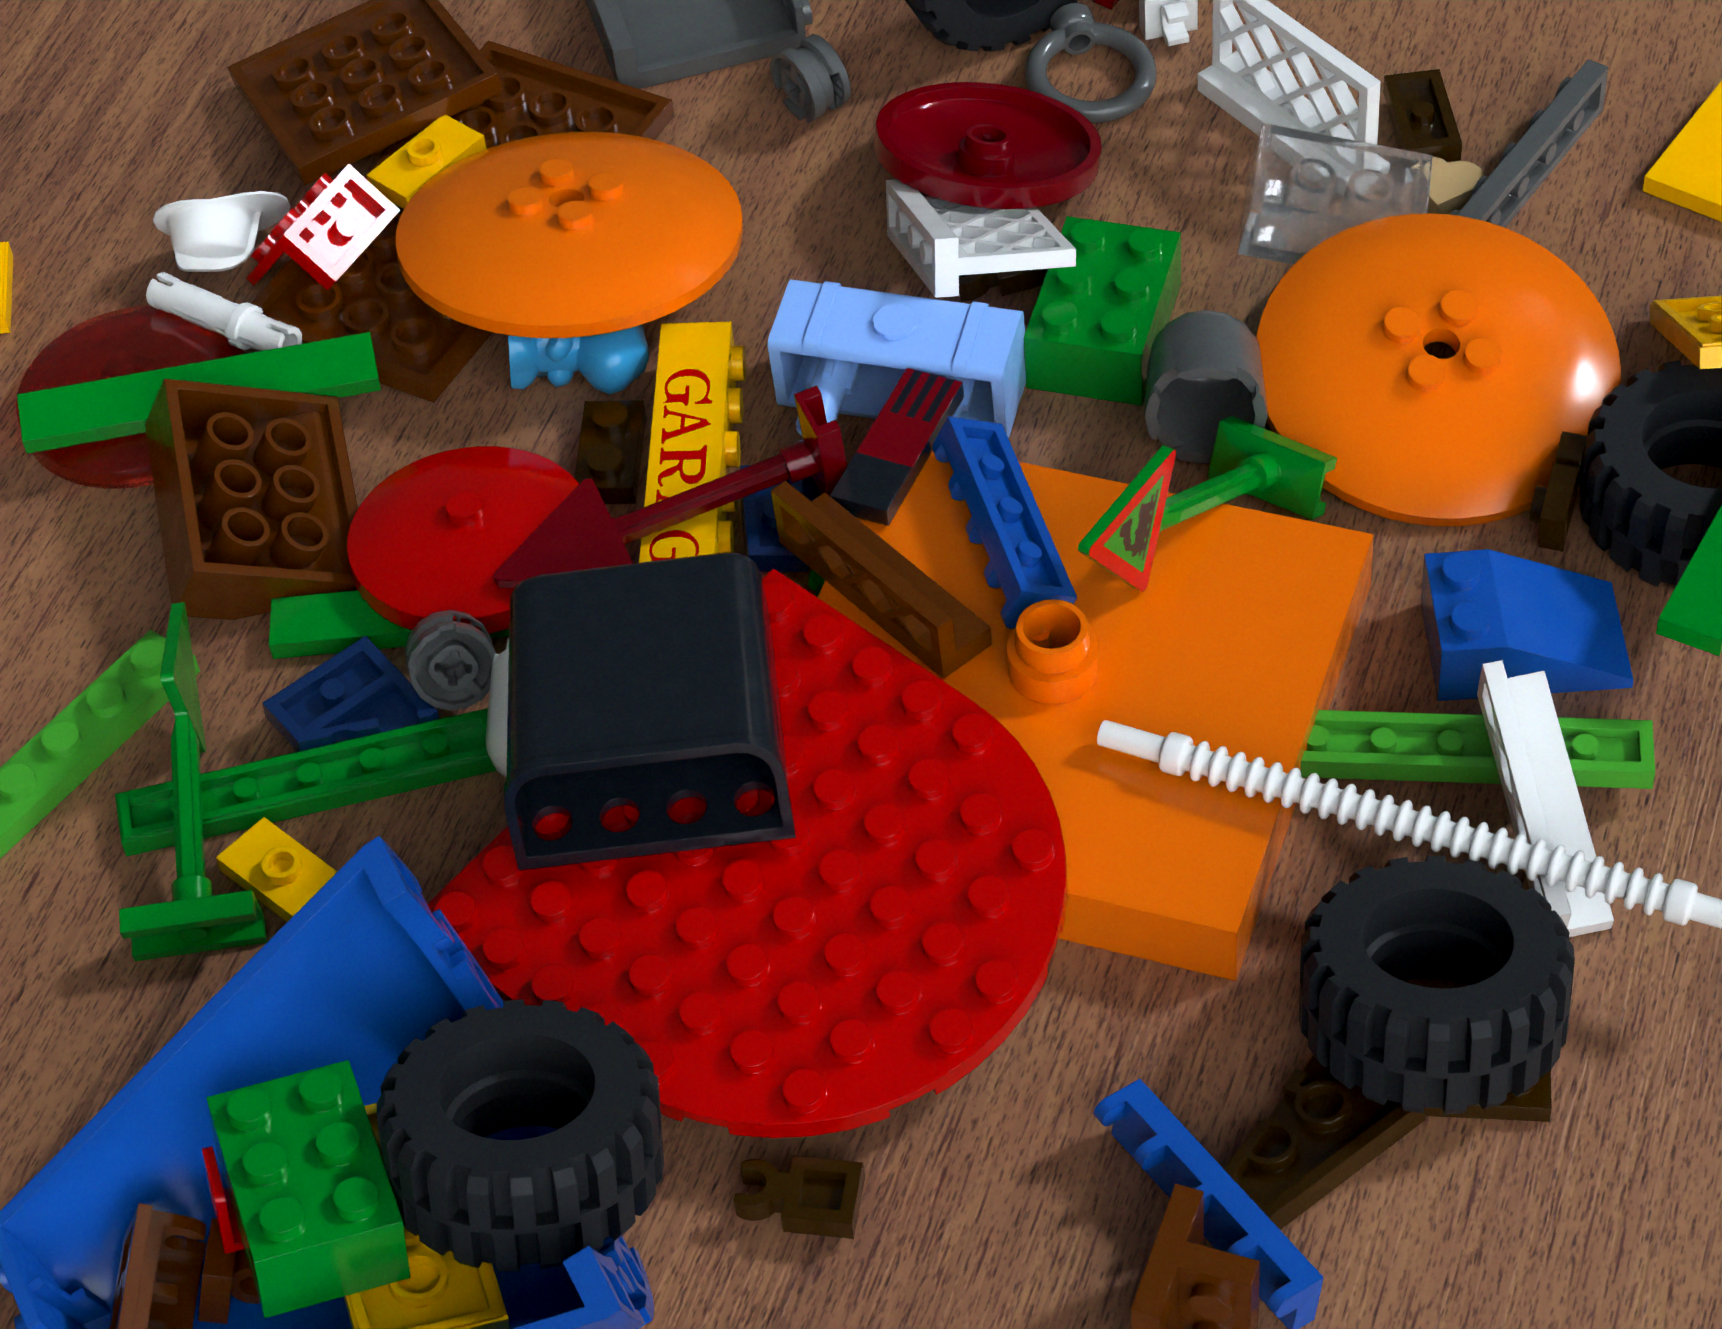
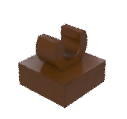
M212 1218L202 1274L198 1321L227 1324L232 1295L245 1303L260 1304L245 1249L225 1254L217 1220Z

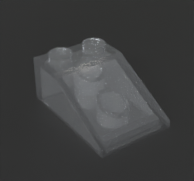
M1262 123L1248 172L1238 254L1294 265L1309 250L1348 228L1389 216L1427 214L1433 155Z

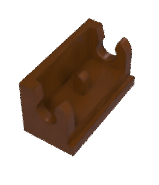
M138 1203L123 1239L109 1329H192L202 1261L206 1249L205 1243L196 1240L205 1239V1223L188 1216L152 1210V1205ZM175 1236H184V1237H187V1238H179V1237H175Z

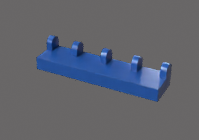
M948 416L932 445V450L937 461L942 463L950 462L954 472L948 482L950 494L954 500H965L972 515L965 528L969 540L974 544L983 543L990 558L984 569V576L988 585L992 588L1002 587L1007 601L1000 613L1005 626L1009 629H1015L1020 614L1027 607L1039 601L1055 599L1074 604L1077 595L1003 425Z
M1138 1079L1101 1100L1094 1109V1116L1103 1126L1113 1124L1111 1134L1169 1198L1175 1184L1204 1191V1237L1217 1250L1260 1261L1259 1298L1288 1329H1300L1315 1320L1324 1277L1141 1079Z

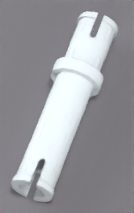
M165 272L158 273L156 276L159 281L167 285L152 278L147 287L146 298L150 306L172 313L186 321L229 338L228 342L230 345L242 350L252 348L264 351L302 344V333L299 328L262 314V308L251 303H233L219 295L183 282Z

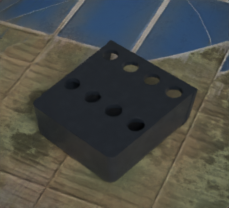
M735 552L707 554L536 575L525 578L514 587L509 601L507 775L504 784V809L518 871L796 838L789 795L771 620L760 570L752 559ZM754 789L764 790L774 797L771 808L758 816H747L736 809L737 801L747 791ZM687 797L698 798L707 805L706 812L702 818L694 823L679 824L669 817L671 807L680 799ZM627 805L635 808L640 813L636 824L623 832H612L605 829L602 825L603 817L613 807ZM561 813L570 817L572 826L568 833L559 839L544 840L535 834L536 825L547 815Z

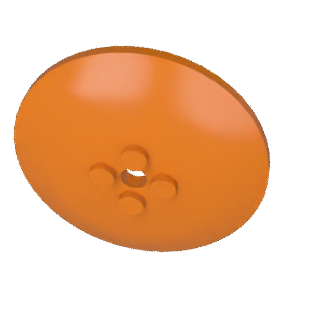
M607 132L555 133L515 140L485 149L452 164L435 175L413 195L405 206L396 229V252L400 271L413 292L427 305L455 321L474 328L518 337H584L611 333L654 321L679 310L705 294L721 280L735 261L742 244L743 219L741 204L730 182L716 168L693 153L658 140L634 135Z
M1427 213L1389 216L1356 225L1324 240L1301 257L1281 278L1267 301L1256 335L1260 346L1268 410L1266 422L1271 431L1337 457L1335 469L1325 474L1323 483L1325 490L1364 511L1388 519L1417 525L1446 527L1485 524L1531 510L1536 485L1548 486L1553 463L1556 462L1562 432L1587 436L1589 422L1594 411L1602 405L1603 398L1621 384L1619 350L1613 329L1602 306L1584 281L1565 262L1531 239L1502 226L1458 215ZM1433 342H1442L1451 346L1456 354L1448 359H1438L1433 355H1429L1424 347Z

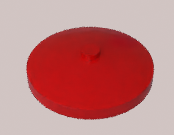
M464 447L419 459L399 469L378 484L361 503L352 519L347 537V552L356 587L362 598L379 615L409 630H413L420 620L432 613L447 610L470 614L483 624L488 634L509 629L510 594L514 588L498 587L493 574L567 498L579 483L569 472L553 461L528 451L509 447ZM460 618L461 623L468 624L471 622L468 619Z

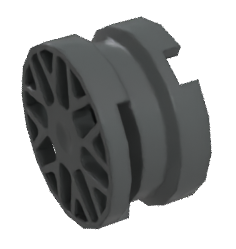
M811 34L801 40L799 48L787 47L771 57L770 70L775 88L783 87L786 95L789 97L783 103L798 120L801 121L806 118L807 123H810L823 116L826 108L833 110L849 102L851 88L846 69L830 43L821 36Z
M455 610L434 612L417 623L408 635L404 651L410 681L419 697L433 707L446 710L469 708L484 699L490 691L492 662L496 652L492 645L491 637L483 624L470 614ZM460 618L468 619L471 622L468 624L461 623Z

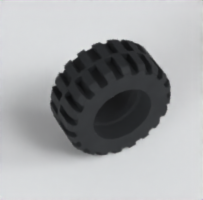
M1680 360L1663 363L1658 367V371L1651 373L1647 368L1628 378L1626 386L1620 384L1603 398L1602 405L1594 411L1589 422L1579 491L1581 494L1580 510L1582 518L1590 527L1589 534L1603 551L1610 549L1609 558L1626 572L1631 568L1639 571V578L1642 581L1657 587L1660 582L1677 586L1722 505V488H1705L1678 481L1662 471L1669 467L1684 464L1709 465L1722 469V368L1699 369L1694 364L1682 365Z
M1426 856L1425 861L1409 862L1407 857L1391 859L1387 861L1384 868L1377 870L1370 865L1354 872L1349 877V884L1340 881L1331 888L1311 910L1305 921V932L1301 936L1299 1023L1301 1033L1308 1039V1048L1315 1058L1324 1067L1330 1065V1073L1335 1079L1349 1089L1355 1085L1361 1087L1362 1094L1367 1099L1385 1105L1387 1100L1401 1103L1403 1111L1422 1114L1424 1113V1107L1443 1108L1444 1115L1464 1113L1467 1110V1106L1480 1104L1483 1110L1500 1105L1507 1100V1093L1512 1092L1515 1096H1519L1539 1082V1076H1544L1553 1068L1560 1058L1561 1047L1566 1044L1575 964L1574 946L1569 941L1570 932L1562 918L1555 910L1551 911L1552 906L1534 888L1527 891L1524 890L1523 884L1518 877L1503 870L1498 875L1486 871L1484 863L1465 859L1464 864L1446 862V856ZM1432 977L1448 979L1468 986L1428 988L1402 980Z
M523 999L503 1001V1007L485 1010L484 1005L464 1010L462 1018L451 1023L445 1018L431 1026L425 1034L426 1039L424 1041L415 1038L397 1058L398 1064L394 1063L388 1070L380 1086L381 1096L377 1101V1124L382 1161L403 1221V1226L413 1235H419V1241L438 1254L444 1256L448 1251L453 1252L454 1259L460 1264L479 1268L482 1262L493 1263L498 1271L520 1272V1265L540 1263L541 1270L561 1266L563 1258L574 1255L587 1246L592 1247L598 1252L603 1247V1240L610 1237L616 1241L636 1222L635 1215L641 1216L648 1209L657 1194L656 1185L662 1179L664 1168L658 1077L654 1074L653 1062L647 1052L634 1042V1038L615 1022H611L606 1026L605 1019L597 1012L580 1007L577 1012L567 1010L563 1002L543 1000L542 1006L525 1005ZM523 1126H544L558 1129L542 1136L521 1140L485 1138L502 1130Z

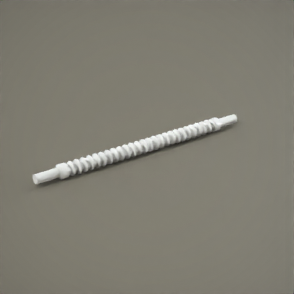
M1104 720L1098 731L1097 744L1099 746L1159 763V769L1167 774L1182 776L1187 771L1190 772L1192 781H1198L1202 776L1208 777L1209 785L1212 787L1224 781L1229 792L1236 791L1240 786L1244 788L1245 795L1249 798L1255 796L1257 792H1261L1266 803H1270L1275 797L1281 799V804L1284 808L1291 807L1293 803L1300 804V811L1303 814L1309 813L1312 808H1316L1321 819H1326L1330 814H1335L1340 825L1346 824L1349 819H1353L1358 830L1365 829L1367 825L1374 826V832L1377 836H1381L1386 830H1390L1393 832L1395 841H1401L1405 836H1410L1415 847H1419L1424 841H1428L1431 843V849L1435 853L1439 852L1442 847H1447L1450 849L1452 858L1459 857L1462 852L1469 854V860L1479 862L1480 858H1485L1488 860L1489 868L1493 870L1499 864L1507 865L1508 873L1511 875H1515L1519 869L1527 871V879L1530 881L1535 880L1538 875H1543L1546 877V883L1549 887L1554 886L1557 881H1563L1566 883L1565 888L1567 892H1573L1579 886L1585 888L1587 898H1592L1596 892H1601L1605 894L1604 899L1607 904L1613 903L1615 898H1621L1624 900V906L1627 910L1632 909L1635 904H1641L1644 906V913L1648 916L1652 915L1655 910L1663 912V919L1671 923L1684 926L1689 920L1722 929V899L1698 893L1697 885L1692 882L1675 879L1670 885L1663 882V875L1661 873L1655 874L1652 879H1647L1643 877L1644 872L1640 867L1636 868L1633 873H1627L1624 871L1622 862H1616L1613 868L1605 866L1602 856H1597L1593 862L1585 860V854L1582 850L1577 851L1574 856L1565 854L1564 845L1556 846L1554 851L1546 849L1544 839H1539L1535 845H1530L1527 843V837L1524 833L1517 835L1516 839H1510L1505 828H1500L1496 834L1488 832L1489 827L1486 822H1482L1477 828L1469 826L1470 822L1467 817L1460 818L1458 823L1451 821L1448 811H1444L1439 817H1435L1432 815L1430 806L1427 805L1423 806L1420 811L1413 810V804L1410 800H1406L1401 806H1397L1394 804L1392 795H1386L1382 800L1375 799V792L1372 789H1368L1363 795H1359L1354 784H1349L1345 789H1340L1335 778L1329 779L1326 784H1322L1317 773H1312L1305 779L1301 777V771L1297 767L1292 768L1289 773L1283 772V766L1280 762L1273 763L1270 768H1267L1262 757L1255 758L1251 763L1246 761V755L1242 751L1237 752L1234 757L1228 756V750L1225 746H1221L1215 752H1212L1207 741H1202L1198 746H1195L1190 736L1177 732H1171L1167 737L1109 720Z

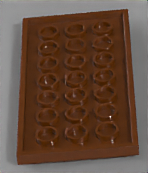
M487 41L480 49V52L498 72L504 91L488 98L478 107L465 109L450 116L483 134L486 148L488 149L524 138L568 132L620 133L655 140L674 118L672 99ZM420 132L397 141L371 171ZM396 204L394 205L400 209L397 215L328 291L291 258L251 302V304L262 308V314L299 328L302 333V344L370 332L380 383L433 403L493 333L460 323L439 313L420 299L409 287L400 271L397 259L396 229L404 209Z

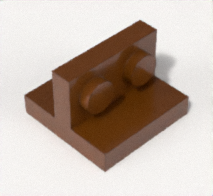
M1175 1184L1131 1307V1329H1258L1260 1261L1204 1246V1191Z

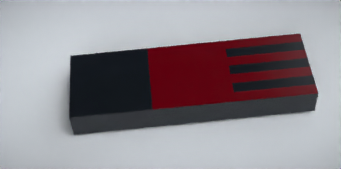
M906 368L830 494V497L855 517L889 526L933 451L932 445L947 417H953L964 398L963 382Z

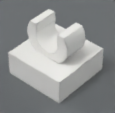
M1139 0V27L1144 39L1164 37L1167 46L1189 42L1188 31L1198 30V0Z

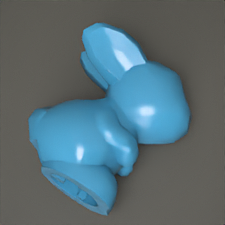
M642 325L611 333L572 338H531L508 335L511 388L524 390L534 382L536 377L548 376V380L555 387H561L570 383L574 372L580 371L595 389L610 395L627 388L645 371L649 360V346Z

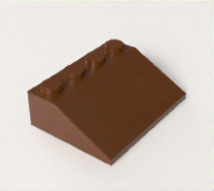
M164 379L145 423L171 604L185 602L187 617L235 620L270 613L271 598L358 590L352 576L347 552L348 532L352 519L358 510L337 396Z

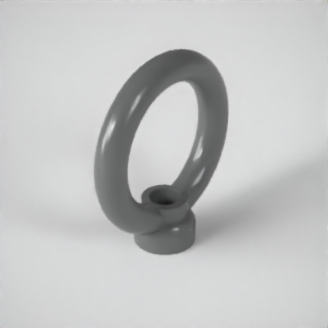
M1070 3L1054 12L1050 19L1052 31L1041 38L1028 55L1025 65V79L1028 89L1072 107L1091 123L1114 121L1140 108L1152 94L1157 79L1155 60L1148 47L1135 35L1120 27L1095 22L1090 8L1085 4ZM1094 44L1110 47L1124 54L1130 60L1135 70L1133 83L1126 91L1116 97L1099 101L1079 100L1064 95L1053 87L1047 77V66L1057 53L1065 49L1069 54L1079 55L1090 50Z

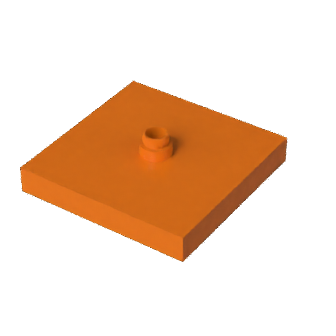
M932 451L889 526L856 518L991 627L992 645L943 679L827 581L824 582L818 598L973 700L994 716L1017 739L1035 763L1050 791L1060 819L1066 852L1068 898L1063 932L1059 933V939L1237 981L1297 803H1293L1289 808H1284L1281 804V799L1275 797L1272 802L1266 803L1261 792H1257L1255 796L1250 798L1245 795L1244 788L1240 786L1236 791L1229 792L1224 781L1212 787L1209 785L1208 777L1202 776L1198 781H1192L1190 772L1187 771L1182 776L1164 773L1159 769V763L1099 746L1097 744L1098 731L1102 722L1109 720L1167 737L1171 732H1177L1190 736L1195 746H1198L1202 741H1207L1212 752H1215L1221 746H1225L1230 757H1234L1237 752L1242 751L1246 755L1247 762L1252 763L1255 758L1262 757L1267 768H1270L1273 763L1280 762L1285 773H1289L1295 767L1301 771V760L1304 751H1307V742L1312 727L1315 725L1318 710H1329L1371 586L1374 534L1223 503L1160 532L1148 586L1142 592L1130 587L1078 551L1080 541L1129 484L1019 462L1077 595V599L1074 604L1055 599L1036 602L1020 614L1016 628L1009 629L1005 626L1000 614L1007 601L1002 587H990L984 576V569L990 561L983 543H972L965 530L972 516L965 500H954L948 489V482L954 473L950 462L942 463L937 461ZM1168 492L1167 498L1175 495V493Z

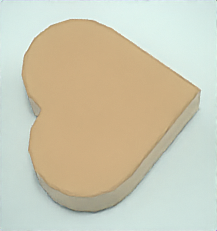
M1423 157L1414 161L1409 167L1408 190L1429 213L1448 215L1452 211L1464 207L1470 200L1475 185L1484 176V173L1479 166L1468 161L1448 163L1437 157Z

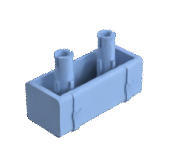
M790 279L768 338L767 346L777 405L796 407L794 394L817 385L822 394L827 423L837 420L838 414L876 419L906 368L963 382L964 398L953 417L1000 423L1003 425L1009 438L1026 384L1024 313L1018 310L989 307L988 303L973 301L972 304L843 287L840 283L824 281L822 284ZM798 417L796 420V430L802 436Z

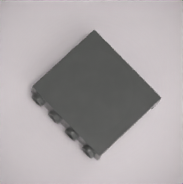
M585 0L615 81L637 89L772 57L787 47L797 49L801 40L806 38L805 26L813 23L809 0Z

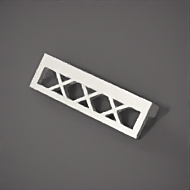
M1503 660L1482 664L1477 696L1515 836L1517 837V835L1524 833L1527 837V843L1530 845H1535L1537 840L1544 839L1546 849L1553 851L1556 846L1564 845L1565 854L1569 856H1574L1577 851L1582 850L1585 854V860L1593 862L1596 858L1595 850L1545 671L1507 678ZM1538 875L1533 881L1527 879L1529 888H1534L1552 906L1551 911L1555 910L1562 918L1570 932L1569 937L1612 928L1614 918L1610 904L1605 902V894L1596 892L1592 898H1587L1585 888L1577 886L1573 892H1567L1565 888L1566 883L1563 881H1557L1554 886L1549 887L1546 883V877L1543 875Z

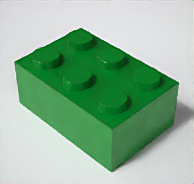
M1067 216L1061 234L1076 248V266L1048 268L1024 336L1026 388L1142 406L1146 392L1147 365L1155 336L1170 320L1181 286V232Z
M349 1060L206 1097L217 1156L264 1318L411 1278L403 1221Z

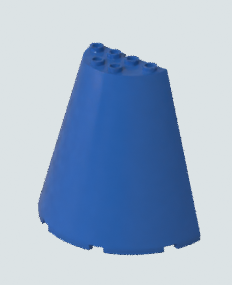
M380 836L365 844L0 1211V1283L8 1292L13 1294L20 1313L14 1317L16 1329H109L123 1239L138 1203L152 1205V1210L188 1216L205 1223V1239L196 1241L206 1244V1256L211 1219L216 1218L211 1200L202 1148L213 1146L223 1189L227 1188L216 1152L206 1097L349 1060L364 1106L375 1104L381 1096L380 1086L388 1070L394 1063L398 1064L397 1058L415 1038L424 1041L426 1039L425 1034L431 1026L445 1018L451 1023L462 1018L464 1010L484 1005L485 1010L503 1007V1000L448 919L440 909L431 913L421 893L423 890L418 880ZM523 1126L502 1130L485 1138L521 1140L542 1136L558 1129L544 1126ZM623 1235L616 1241L610 1237L603 1240V1247L598 1252L592 1247L587 1246L576 1254L563 1258L562 1265L541 1270L540 1263L520 1265V1272L498 1271L496 1265L492 1263L509 1318V1329H639L653 1320L654 1302L639 1252L634 1247L629 1249ZM175 1236V1237H179V1238H187V1237H184V1236ZM205 1256L203 1258L192 1329H352L344 1297L264 1318L261 1304L245 1303L232 1295L227 1324L198 1321Z

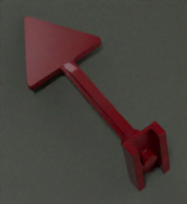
M816 385L794 394L803 439L779 448L777 450L778 455L618 518L610 516L594 481L591 478H586L493 574L495 583L501 588H514L525 578L536 575L633 564L625 547L627 543L786 480H789L792 484L811 476L820 493L823 494L825 492L830 496L847 468L841 429L836 420L827 423L822 394Z

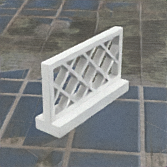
M1213 0L1212 65L1198 73V91L1346 202L1353 200L1390 177L1391 159L1377 150L1381 81L1268 0ZM1233 2L1237 4L1246 24H1243ZM1269 28L1274 30L1284 51L1281 52ZM1247 31H1251L1265 59H1261ZM1232 41H1233V43H1234V45H1235V47H1236V49H1237V51H1235V52H1233V53H1232ZM1308 56H1310L1314 60L1322 76V79H1319ZM1285 59H1289L1302 84V87H1299ZM1347 84L1359 92V106H1357ZM1324 87H1328L1341 115L1337 114Z
M898 179L886 180L887 236L935 298L959 296L960 275L1076 266V248L1037 207L1026 209H991L967 206L932 196L924 197L918 190L907 186Z

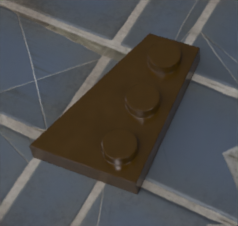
M1313 1055L1302 1071L1295 1069L1283 1086L1284 1097L1267 1120L1257 1122L1224 1170L1281 1230L1426 1120L1425 1107L1422 1114L1403 1111L1402 1104L1387 1100L1385 1105L1369 1100L1362 1094L1361 1087L1355 1085L1351 1089L1347 1088L1330 1073V1065L1324 1067Z

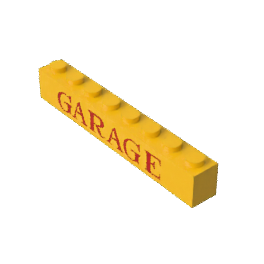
M732 321L661 324L644 507L729 474L730 467H740L739 431H732L733 424L743 423L742 388H736V381L746 380L747 365L745 346L735 345ZM737 500L642 537L639 563L734 552L733 522L726 521V513L737 511Z

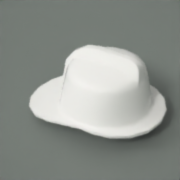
M266 191L246 192L213 199L180 200L166 204L155 211L153 223L158 230L170 236L173 251L175 252L176 265L180 270L184 272H221L234 269L245 262L254 251L258 231L278 223L289 212L291 206L287 197L276 192Z

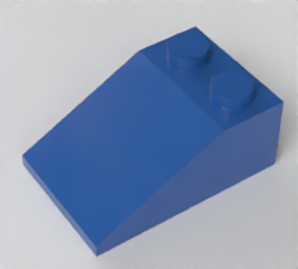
M1490 549L1424 554L1421 610L1438 701L1478 699L1477 691L1482 664L1503 660L1507 678L1545 671L1551 693L1633 687L1634 679L1612 582Z

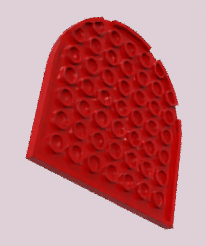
M773 568L762 579L771 620L789 795L796 838L518 871L510 831L507 826L427 905L431 913L438 909L442 911L503 1001L523 999L525 1005L542 1006L543 1000L563 1002L567 1010L577 1012L580 1007L599 1013L605 1019L606 1026L611 1022H615L634 1038V1042L647 1052L653 1062L654 1074L658 1077L660 1111L662 1115L681 1122L686 1117L702 1123L727 1127L729 1134L737 1136L764 1138L810 1137L847 1131L882 1121L891 1117L889 1110L913 1101L931 1090L937 1095L978 1067L1007 1039L1026 1015L1042 989L1048 976L1047 967L1055 951L1059 933L1063 932L1068 898L1067 861L1060 819L1048 787L1035 763L1017 739L994 716L973 700ZM754 789L747 791L737 801L736 809L747 816H758L771 808L774 797L764 790ZM687 797L680 799L671 807L669 817L679 824L694 823L702 818L706 812L707 805L698 798ZM627 805L613 807L603 817L602 825L609 831L623 832L636 824L640 813L635 808ZM561 813L547 815L536 825L535 834L544 840L559 839L568 833L572 826V820L569 816Z

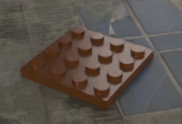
M369 0L227 67L234 85L304 185L319 180L324 173L331 177L348 164L366 156L377 155L386 150L389 145L416 132L423 131L439 117L444 115L450 117L462 110L478 107L488 98L504 91L498 72L439 0Z

